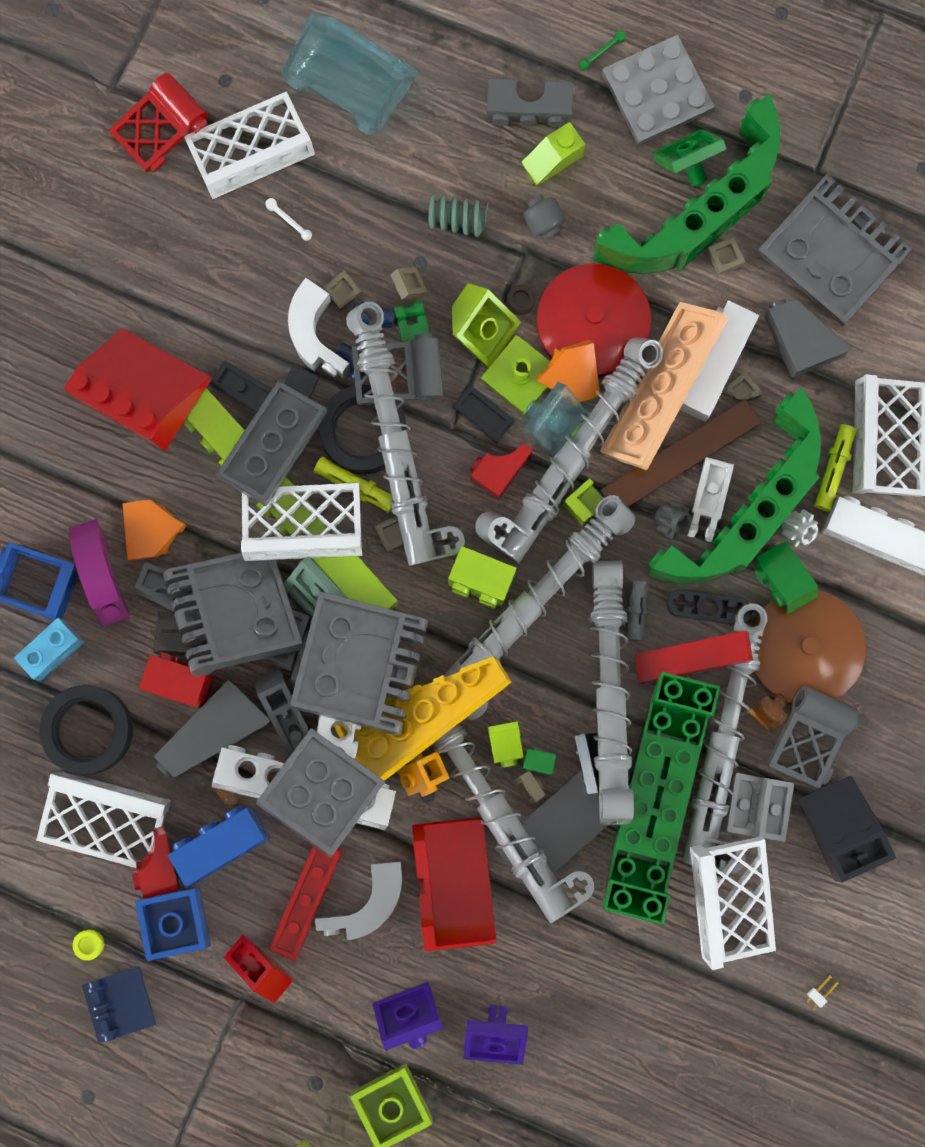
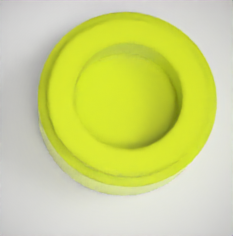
M84 930L78 933L73 940V951L82 960L95 959L103 952L104 939L96 930Z

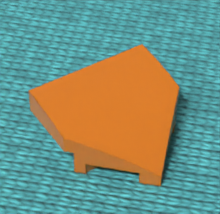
M587 340L563 347L561 351L555 348L553 358L544 372L538 374L536 380L571 403L598 398L599 396L595 391H600L594 343Z
M154 500L123 503L127 561L157 558L160 554L167 555L170 544L179 532H183L187 525L167 511L163 504L156 503Z

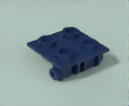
M140 966L82 985L98 1043L108 1042L117 1037L156 1025Z

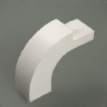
M305 278L292 298L288 313L289 332L299 357L312 371L315 372L322 363L321 368L329 375L336 377L338 374L344 379L351 370L349 363L325 347L316 336L317 322L331 303L329 293Z

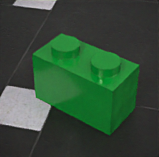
M787 541L756 557V569L754 572L757 579L762 585L767 584L772 591L770 596L774 604L778 608L782 606L787 615L818 598V585Z

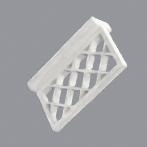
M287 91L208 125L197 133L192 132L184 137L212 199L315 155L311 139L307 131H305ZM283 103L286 104L288 109L284 117L271 114L274 107ZM253 116L262 118L258 129L246 125L249 118ZM268 120L281 123L276 134L264 131ZM286 126L297 128L300 133L291 138L282 136ZM228 127L237 129L232 140L220 136L223 129ZM243 131L255 135L251 145L238 142ZM261 137L273 140L271 147L264 150L256 148ZM203 138L211 140L207 151L195 148L193 142ZM217 142L229 146L225 157L212 153ZM235 148L247 151L245 158L239 161L230 159ZM209 159L221 162L218 170L207 174L205 168Z
M866 374L855 381L854 427L858 431L854 438L852 493H879L923 497L925 496V383L877 378V375ZM879 386L887 387L894 395L886 404L878 396ZM908 389L918 390V402L914 406L902 395ZM897 399L907 410L900 419L889 409V406ZM883 412L894 423L886 432L878 425V416ZM910 414L918 422V430L913 434L902 424ZM896 427L907 438L899 447L888 436ZM882 440L893 451L885 460L877 453V445ZM909 443L917 450V458L912 463L902 453V450ZM895 456L907 467L898 476L888 466V463ZM881 469L893 480L886 487L876 486L877 473ZM909 471L917 479L916 489H908L901 481V478Z
M359 483L282 486L277 489L274 494L275 496L269 501L268 505L264 506L258 513L249 507V497L242 493L241 553L245 561L362 556ZM341 492H354V501L346 509L334 500ZM314 493H320L327 499L317 510L313 509L306 502ZM283 495H292L297 502L286 512L276 502ZM330 504H333L342 512L332 523H329L320 515ZM301 505L312 513L302 525L291 516ZM272 506L283 515L273 526L262 518ZM353 509H354V516H352V515L350 514V512H351ZM249 513L254 516L250 521ZM347 517L354 523L355 533L342 534L335 527ZM316 518L327 526L320 535H312L306 530ZM288 519L298 529L291 536H282L276 530ZM257 521L268 529L261 538H249V529Z
M57 770L50 774L48 782L50 788L36 841L136 868V862H140V860L134 858L130 848L143 842L149 853L154 837L153 831L145 835L137 820L148 816L157 819L155 828L162 827L165 815L169 811L171 800ZM56 792L67 794L73 805L60 812L54 802ZM75 797L82 798L83 800L78 802ZM88 800L95 802L101 811L100 814L88 820L80 806ZM104 805L111 806V807L106 810V808L104 807ZM75 808L83 824L70 830L62 815ZM116 808L124 810L130 820L119 827H116L109 815V812ZM53 811L55 816L50 818L51 812ZM132 812H133V813L140 814V815H138L137 817H134L133 814H132ZM104 816L112 831L99 838L91 822ZM55 819H58L66 833L59 838L46 835L48 824ZM132 823L140 839L127 846L119 830ZM86 826L94 840L86 846L79 844L73 835L74 832ZM112 834L115 835L122 847L116 853L107 852L101 842ZM68 836V838H69L70 841L63 840V839ZM153 836L150 844L147 838ZM96 844L98 849L92 848V846ZM125 852L127 857L121 856L120 854Z
M761 836L704 848L702 845L690 847L702 959L712 970L724 968V962L776 951L765 839ZM757 847L758 856L751 865L741 859L747 849ZM727 853L732 858L723 871L715 866V856ZM740 862L748 869L740 880L736 882L728 875L735 865ZM753 873L760 877L761 882L754 893L744 887ZM727 879L735 886L724 899L718 895V888ZM742 890L751 897L742 909L739 910L731 903ZM758 901L763 905V912L755 921L747 913L755 902ZM729 907L738 914L727 927L721 923V916ZM743 918H745L753 925L746 935L741 937L734 931ZM761 929L766 933V943L754 946L750 941L757 931ZM731 935L740 940V943L733 951L724 952V944Z

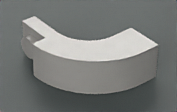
M402 861L372 863V893L367 904L354 913L317 917L315 919L316 931L323 930L324 936L342 934L341 929L346 928L347 940H352L368 935L379 928L389 918L399 901L403 885Z

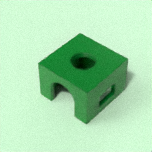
M527 748L522 769L551 776L556 755Z

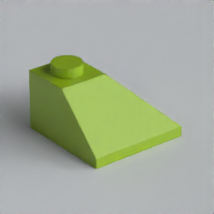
M467 283L452 305L453 336L483 365L489 368L521 324V321L489 289Z

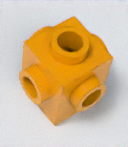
M438 751L426 756L420 753L397 771L400 776V782L408 796L419 792L421 797L429 795L438 790L436 785L449 779Z

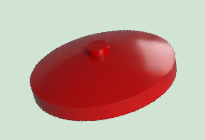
M583 264L562 272L547 286L538 306L537 331L540 342L551 359L553 358L555 348L561 351L563 347L589 340L594 343L598 377L607 376L617 371L616 367L624 359V347L631 338H648L650 333L651 311L643 290L628 274L605 264Z

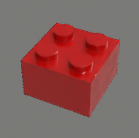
M160 652L159 657L150 655L138 689L199 709L207 702L215 676L208 674L194 677L191 675L188 663L187 666L181 665L182 659Z

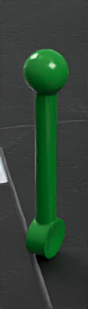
M618 30L614 38L589 58L580 60L579 68L587 70L591 62L614 44L624 42L625 32Z

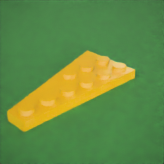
M492 656L460 669V672L445 677L442 675L434 678V682L423 686L416 685L410 689L403 690L411 694L409 701H398L386 697L384 705L398 707L406 711L405 719L381 715L404 723L401 736L383 733L361 726L360 730L355 729L353 740L358 741L355 760L384 781L512 683L498 659ZM334 726L339 737L344 738L346 730L342 726Z

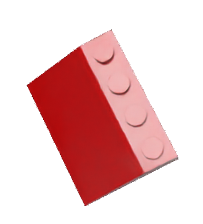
M122 328L77 367L63 390L83 405L166 451L212 378Z

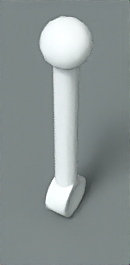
M270 198L266 201L267 209L279 214L301 234L303 240L308 241L311 239V231L304 230L277 206L275 199Z

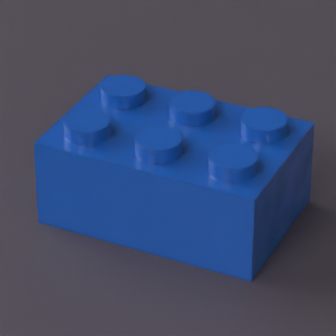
M238 806L225 814L227 820L224 822L213 821L198 830L200 833L199 837L195 839L193 836L190 838L186 837L172 846L174 852L168 854V857L185 887L196 884L271 839L254 808Z

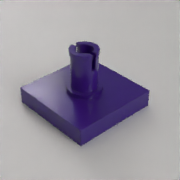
M429 982L373 1003L381 1042L385 1051L407 1042L410 1048L419 1049L427 1043L426 1035L443 1029Z
M497 1005L490 1006L488 1008V1022L467 1020L463 1059L523 1065L528 1026L506 1024V1007L500 1005L497 1017Z

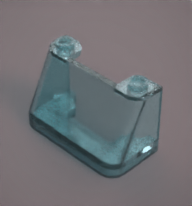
M311 12L281 72V75L288 79L287 84L300 91H302L303 87L312 89L355 116V121L358 122L357 128L369 135L381 131L419 74V71L338 19L327 14Z

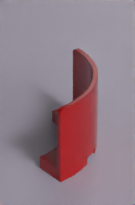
M480 817L412 825L420 893L421 928L425 952L496 943L484 825L481 824L482 818Z

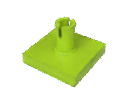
M516 335L482 375L480 381L525 416L548 388L537 381L536 378L540 372H544L550 361Z

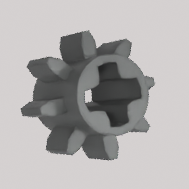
M673 500L670 502V506L662 505L655 515V522L658 525L657 531L672 539H675L677 533L683 535L691 525V516L688 514L690 510L683 507V504Z

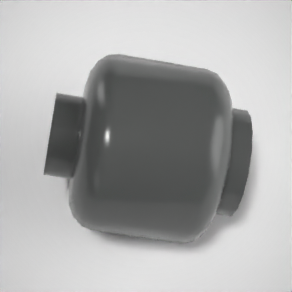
M540 195L527 202L530 208L525 210L523 216L534 236H542L545 239L563 229L562 224L565 222V216L555 198L549 197L544 199L543 195Z

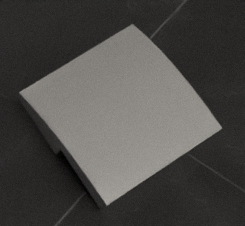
M732 773L729 789H731L733 794L727 796L726 805H729V810L724 817L722 831L754 837L762 836L766 839L786 842L794 783Z

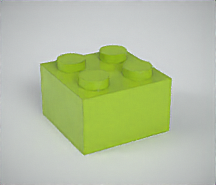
M461 546L449 575L448 584L452 587L454 594L464 598H468L469 594L479 598L480 604L495 609L496 605L503 607L517 568Z
M406 1063L351 1092L350 1098L374 1147H390L432 1125L433 1117Z

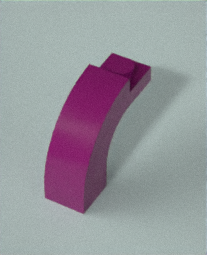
M94 519L70 527V544L77 572L92 610H95L101 626L104 627L130 618V612L111 568L107 541L98 520Z

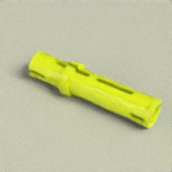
M840 424L834 446L829 449L828 455L830 458L816 501L813 504V507L819 510L831 512L846 462L850 461L852 457L850 450L858 431L855 427Z
M323 456L318 460L314 473L323 476L335 484L359 483L360 501L364 503L368 501L387 513L392 511L389 504L393 499L392 494L377 487L376 482L372 480L368 482Z

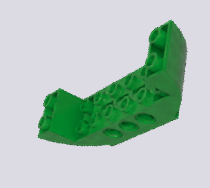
M768 93L761 100L759 98L753 100L745 109L747 114L741 119L742 126L739 134L751 146L747 152L749 154L747 158L742 162L739 159L733 162L726 170L728 173L721 180L718 177L712 180L705 188V194L700 198L694 196L683 207L685 209L683 213L678 217L675 214L669 217L662 225L664 228L657 235L651 233L642 241V248L619 223L612 228L609 226L605 227L596 236L597 241L594 245L595 249L592 259L600 264L620 269L625 273L652 274L677 268L680 272L764 199L773 181L769 176L775 165L780 146V125L771 95Z
M802 388L795 395L790 391L774 410L778 416L773 423L795 440L783 454L787 457L786 461L781 458L765 476L769 479L768 483L763 480L747 498L751 501V504L744 503L729 520L733 523V526L730 528L726 525L711 542L715 545L713 550L707 548L694 563L673 545L667 551L661 548L648 564L652 568L648 574L649 577L667 583L685 585L716 580L731 572H735L738 575L750 564L819 479L820 476L816 474L821 447L819 423L813 405ZM776 487L782 489L784 495L780 494ZM758 509L765 512L766 518L759 514ZM739 531L745 532L749 540H744L740 536Z
M661 672L645 716L629 777V789L633 790L634 798L633 820L629 824L617 826L608 868L603 910L664 925L671 896L667 894L670 876L708 718L714 716L720 686Z

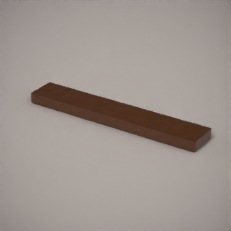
M746 399L655 455L648 470L636 467L601 489L600 493L604 498L610 495L618 496L627 507H630L697 465L706 457L711 456L757 427L761 422Z

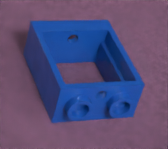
M9 542L7 548H3L0 553V602L52 620L57 618L63 619L78 578L76 565ZM20 555L61 569L46 609L6 596Z

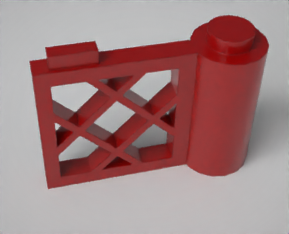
M164 73L152 83L149 92L108 131L147 173L151 169L156 172L167 161L164 156L188 133H197L207 125L206 119L208 114L170 73ZM151 102L156 107V120H142V110ZM161 114H162L167 120H161ZM126 125H136L135 139H124L119 132ZM141 125H155V140L141 139ZM161 125H173L178 131L170 140H160ZM129 144H134L135 150ZM154 145V155L145 162L140 157V146Z

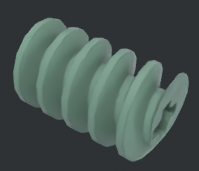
M433 192L428 214L430 229H435L438 222H440L442 231H446L451 224L453 233H457L462 226L464 235H468L473 228L475 237H479L482 231L485 230L489 202L486 203L483 209H480L479 200H476L473 206L469 207L468 198H464L462 204L458 205L456 196H453L451 202L447 203L445 194H442L439 201H436Z

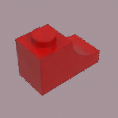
M523 443L517 450L508 455L492 456L487 452L483 459L478 457L470 467L469 471L472 472L470 481L499 501L531 457L533 449Z
M165 826L153 829L154 837L151 850L142 861L136 862L137 872L131 873L135 891L141 890L143 899L179 890L174 866L168 857V854L171 852Z
M244 934L224 956V959L253 992L272 1003H275L293 982L291 976L279 963L270 958Z

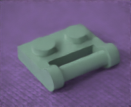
M310 557L302 560L284 582L286 594H290L311 618H313L319 591L347 598Z

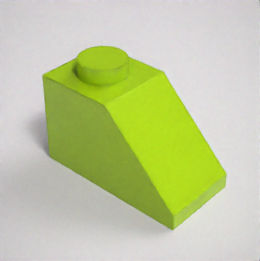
M568 122L546 136L521 164L535 185L539 186L584 156L586 144L573 125Z
M518 721L488 727L494 764L500 763L501 768L518 765L517 759L524 758Z

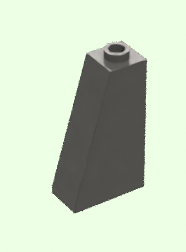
M228 679L156 753L154 758L159 762L156 767L168 778L171 775L175 778H180L220 755L221 748L228 749L229 745L236 746L269 727L272 722L266 713L233 681Z

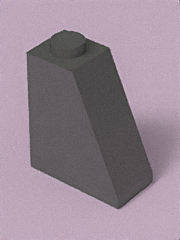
M781 299L771 304L770 309L765 315V320L791 378L844 358L850 351L845 342L797 299L788 302L786 299Z

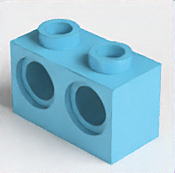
M57 618L18 653L14 659L33 680L42 682L85 641L66 621Z

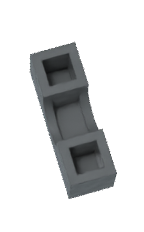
M488 78L486 122H492L495 125L520 123L526 127L548 124L553 128H560L568 122L571 123L573 82L545 81L542 97L536 101L527 102L522 100L517 94L516 79Z

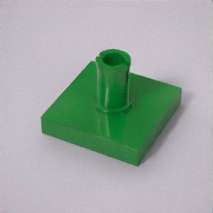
M701 129L653 151L652 154L655 163L673 173L686 169L690 185L697 186L708 180L701 161L726 150L723 138Z

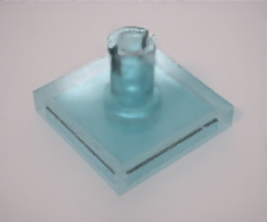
M557 382L542 404L534 400L528 405L526 413L531 419L524 429L549 457L556 458L567 441L565 436L574 437L586 421L580 413L590 414L566 385Z

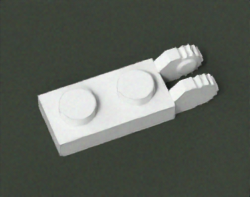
M708 457L705 458L691 511L693 516L687 536L695 537L701 516L710 519L705 532V541L712 542L717 522L721 519L734 464Z

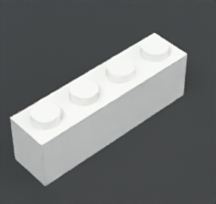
M729 300L724 309L718 307L716 310L723 312L728 317V320L680 408L681 411L704 422H707L759 317L758 314Z
M850 496L839 497L833 502L831 512H829L822 529V534L925 576V532L914 528L915 524L902 518H898V520L892 519L887 516L888 513L876 507H871V509L860 505L861 502Z

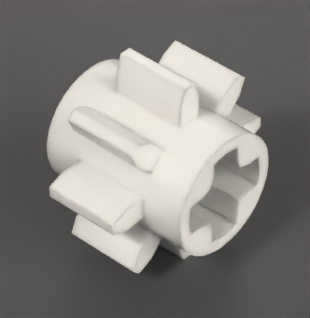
M804 509L801 513L797 511L791 512L782 523V535L787 537L786 541L795 547L799 543L803 545L811 543L818 534V522L813 519L814 515Z

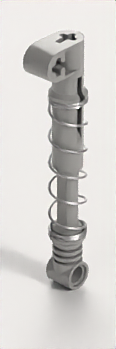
M368 301L364 302L348 313L346 318L347 326L354 334V337H358L355 340L356 344H360L357 350L362 351L357 361L358 371L365 372L369 377L372 390L366 392L364 396L366 398H374L378 416L372 419L370 423L381 427L382 436L378 437L380 446L377 450L382 452L386 473L383 477L389 481L393 498L389 504L392 513L398 519L408 565L459 553L461 546L464 547V535L454 526L430 530L425 510L428 505L427 496H422L420 486L423 481L418 478L414 463L417 454L411 451L407 434L410 427L400 423L397 409L402 406L404 400L394 396L391 382L397 377L398 373L388 369L395 362L393 361V355L388 352V349L383 348L386 345V341L381 340L384 338V333H380L383 330L384 313L378 304ZM361 313L368 316L369 325L362 321ZM388 372L394 373L395 376L390 379ZM395 399L401 400L398 406H396ZM401 426L407 427L408 429L402 431ZM447 538L448 544L434 547V541Z
M633 337L626 343L624 359L616 367L617 371L607 375L602 381L605 393L598 390L595 391L601 399L590 415L580 413L586 421L575 437L565 436L567 439L566 443L556 458H550L552 464L542 479L535 481L537 486L532 494L526 493L527 496L523 499V507L513 522L492 511L482 513L475 524L476 533L481 539L518 564L521 562L546 523L553 521L554 517L559 513L558 505L567 492L574 490L573 483L580 472L589 468L588 460L592 456L589 453L591 448L604 446V439L601 433L605 427L619 423V416L616 412L622 402H633L637 395L636 389L638 386L636 384L639 385L641 383V379L645 377V373L650 368L657 367L661 363L663 348L658 341L643 337ZM645 348V354L642 357V351ZM615 414L617 417V421L614 423L609 422ZM600 436L602 443L600 445H595V442ZM494 527L504 531L505 534L503 536L496 534V531L493 530Z
M615 495L602 499L595 510L596 520H590L592 525L586 524V531L582 529L580 532H574L568 537L566 545L569 550L557 563L547 560V566L550 570L538 582L528 580L530 591L528 593L523 591L515 600H509L508 608L496 620L489 621V628L478 639L476 637L471 639L468 643V650L443 676L447 677L460 672L461 668L492 656L498 659L501 664L499 660L501 656H508L507 650L520 636H527V629L539 616H546L544 605L553 595L565 596L563 585L572 575L584 576L582 565L585 562L596 564V561L601 558V551L603 550L601 546L604 545L606 547L608 545L607 540H613L612 534L615 536L623 535L631 530L635 523V516L623 501ZM580 568L582 574H577L575 572ZM561 588L563 594H559L557 591ZM488 701L466 719L475 720L482 716L487 709Z
M622 560L596 561V564L592 563V589L595 591L593 593L595 598L593 603L595 606L594 611L590 614V623L597 627H591L590 629L599 631V653L592 654L591 656L600 658V680L592 682L594 685H600V688L596 689L597 708L592 710L597 712L598 735L593 737L595 740H598V756L594 758L595 768L599 771L600 824L603 825L629 824L633 820L634 815L633 790L629 789L628 770L632 766V757L629 755L632 749L627 745V728L631 725V721L626 715V701L629 699L630 693L621 687V676L625 675L629 670V666L620 660V650L628 643V638L619 633V627L628 622L627 613L621 605L623 603L621 598L623 595L622 591H620L623 588ZM619 636L625 639V644L621 647ZM620 663L626 666V671L622 674Z
M757 604L743 606L735 616L734 631H748L753 661L726 666L730 670L727 686L720 687V689H726V693L719 691V694L725 697L721 713L714 714V716H720V721L713 718L714 716L710 717L719 724L717 732L711 731L709 741L704 743L707 752L704 766L698 770L701 775L698 793L692 797L691 801L693 815L682 860L683 863L692 865L690 847L702 845L704 848L716 846L717 843L722 845L732 843L720 840L718 837L722 819L729 810V805H726L727 796L733 794L729 787L733 769L739 766L735 761L739 741L745 739L736 730L739 715L751 712L750 708L742 703L745 688L757 685L756 681L749 675L753 672H759L760 668L758 654L755 651L760 650L757 644H761L762 640L758 638L763 637L764 628L767 623V614ZM747 611H753L758 615L759 622L757 626L749 627L744 623L743 618ZM747 678L753 681L754 684L746 685ZM741 706L745 707L748 711L740 712ZM735 733L740 735L742 738L735 737ZM715 773L719 774L717 781L714 780ZM713 783H715V793L711 794ZM709 807L711 808L707 830H704L705 817ZM745 854L741 857L743 861H745ZM718 858L716 868L723 871L726 867V861ZM738 862L730 874L739 872L744 865Z
M456 725L432 744V748L434 751H438L439 754L448 753L456 766L450 777L463 776L472 790L465 800L477 799L481 806L477 808V811L482 817L481 824L488 826L498 842L496 848H502L513 865L511 872L515 874L516 878L522 879L545 917L552 924L593 895L595 891L594 879L584 871H576L558 881L547 864L548 857L543 852L544 850L537 849L535 846L536 838L530 837L519 821L521 814L514 813L504 798L505 790H492L487 783L486 778L490 773V767L476 766L471 758L475 744L472 742L463 743L467 732H465L463 726ZM464 745L473 746L470 753L467 752ZM487 768L488 771L483 776L479 769ZM495 792H503V795L502 793L495 795ZM514 835L517 840L512 842L510 836ZM514 844H520L525 852L522 856ZM531 864L534 866V868L537 870L538 874L544 881L545 884H543L542 886L539 884L538 880L529 868ZM576 878L580 881L586 880L588 883L585 887L586 893L584 895L581 892L574 893L578 903L573 905L561 884L566 882L571 889L575 886L574 880Z

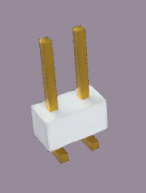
M831 975L817 989L812 988L806 994L808 996L806 1002L809 1003L812 1000L815 1003L812 1007L814 1010L817 1006L822 1008L826 1004L827 1000L825 998L839 984L836 982L824 996L818 992L832 978Z

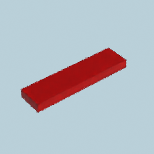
M748 631L735 632L634 654L638 683L641 684L658 681L661 672L683 676L753 661Z
M312 846L268 949L269 951L294 962L297 961L343 850L338 848L330 858L315 846Z

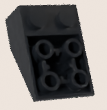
M851 775L797 799L834 881L843 883L896 859L883 828Z

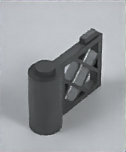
M421 333L415 335L414 340L386 343L383 348L388 349V352L405 349L406 360L398 369L394 365H390V368L408 382L409 393L395 394L393 392L394 396L400 397L404 401L435 400L444 397L438 338H433L431 333ZM352 346L357 405L374 404V398L362 397V386L369 377L366 374L361 380L357 361L359 360V353H362V351L357 350L358 346ZM405 366L407 370V376L401 372Z
M803 685L794 696L790 716L766 764L820 789L822 784L827 785L834 772V769L831 768L832 762L845 736L850 732H854L860 724L857 708L807 685ZM796 722L804 723L809 735L794 740L792 730ZM812 728H815L819 731L814 733ZM826 734L834 737L830 748L820 752L816 738ZM811 741L815 754L800 759L796 746ZM792 748L796 761L785 766L777 763L781 753ZM817 760L819 770L813 779L806 776L803 765ZM798 767L799 772H797V771H795V770H793V769Z

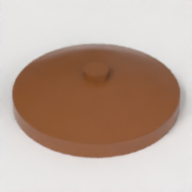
M818 590V598L788 615L783 607L778 608L773 600L763 607L767 614V623L764 628L763 637L758 638L762 640L761 644H757L760 650L755 651L760 661L759 672L753 673L759 683L770 694L792 704L795 694L803 685H807L835 699L851 688L858 679L864 665L866 642L858 618L843 601L829 593ZM758 615L755 617L751 627L757 626L759 622Z

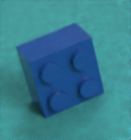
M200 887L135 901L146 961L202 950L211 946Z

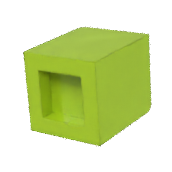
M590 478L571 494L563 504L581 526H584L596 515V507L604 499L593 487L594 482Z

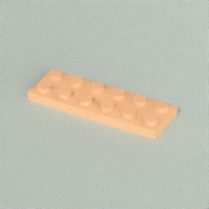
M682 302L678 304L659 340L663 348L662 361L657 367L650 368L645 373L646 375L641 379L642 381L639 385L636 384L638 386L636 389L637 395L632 403H625L619 414V423L613 426L604 442V446L600 450L603 455L648 470L728 320V317L723 312Z

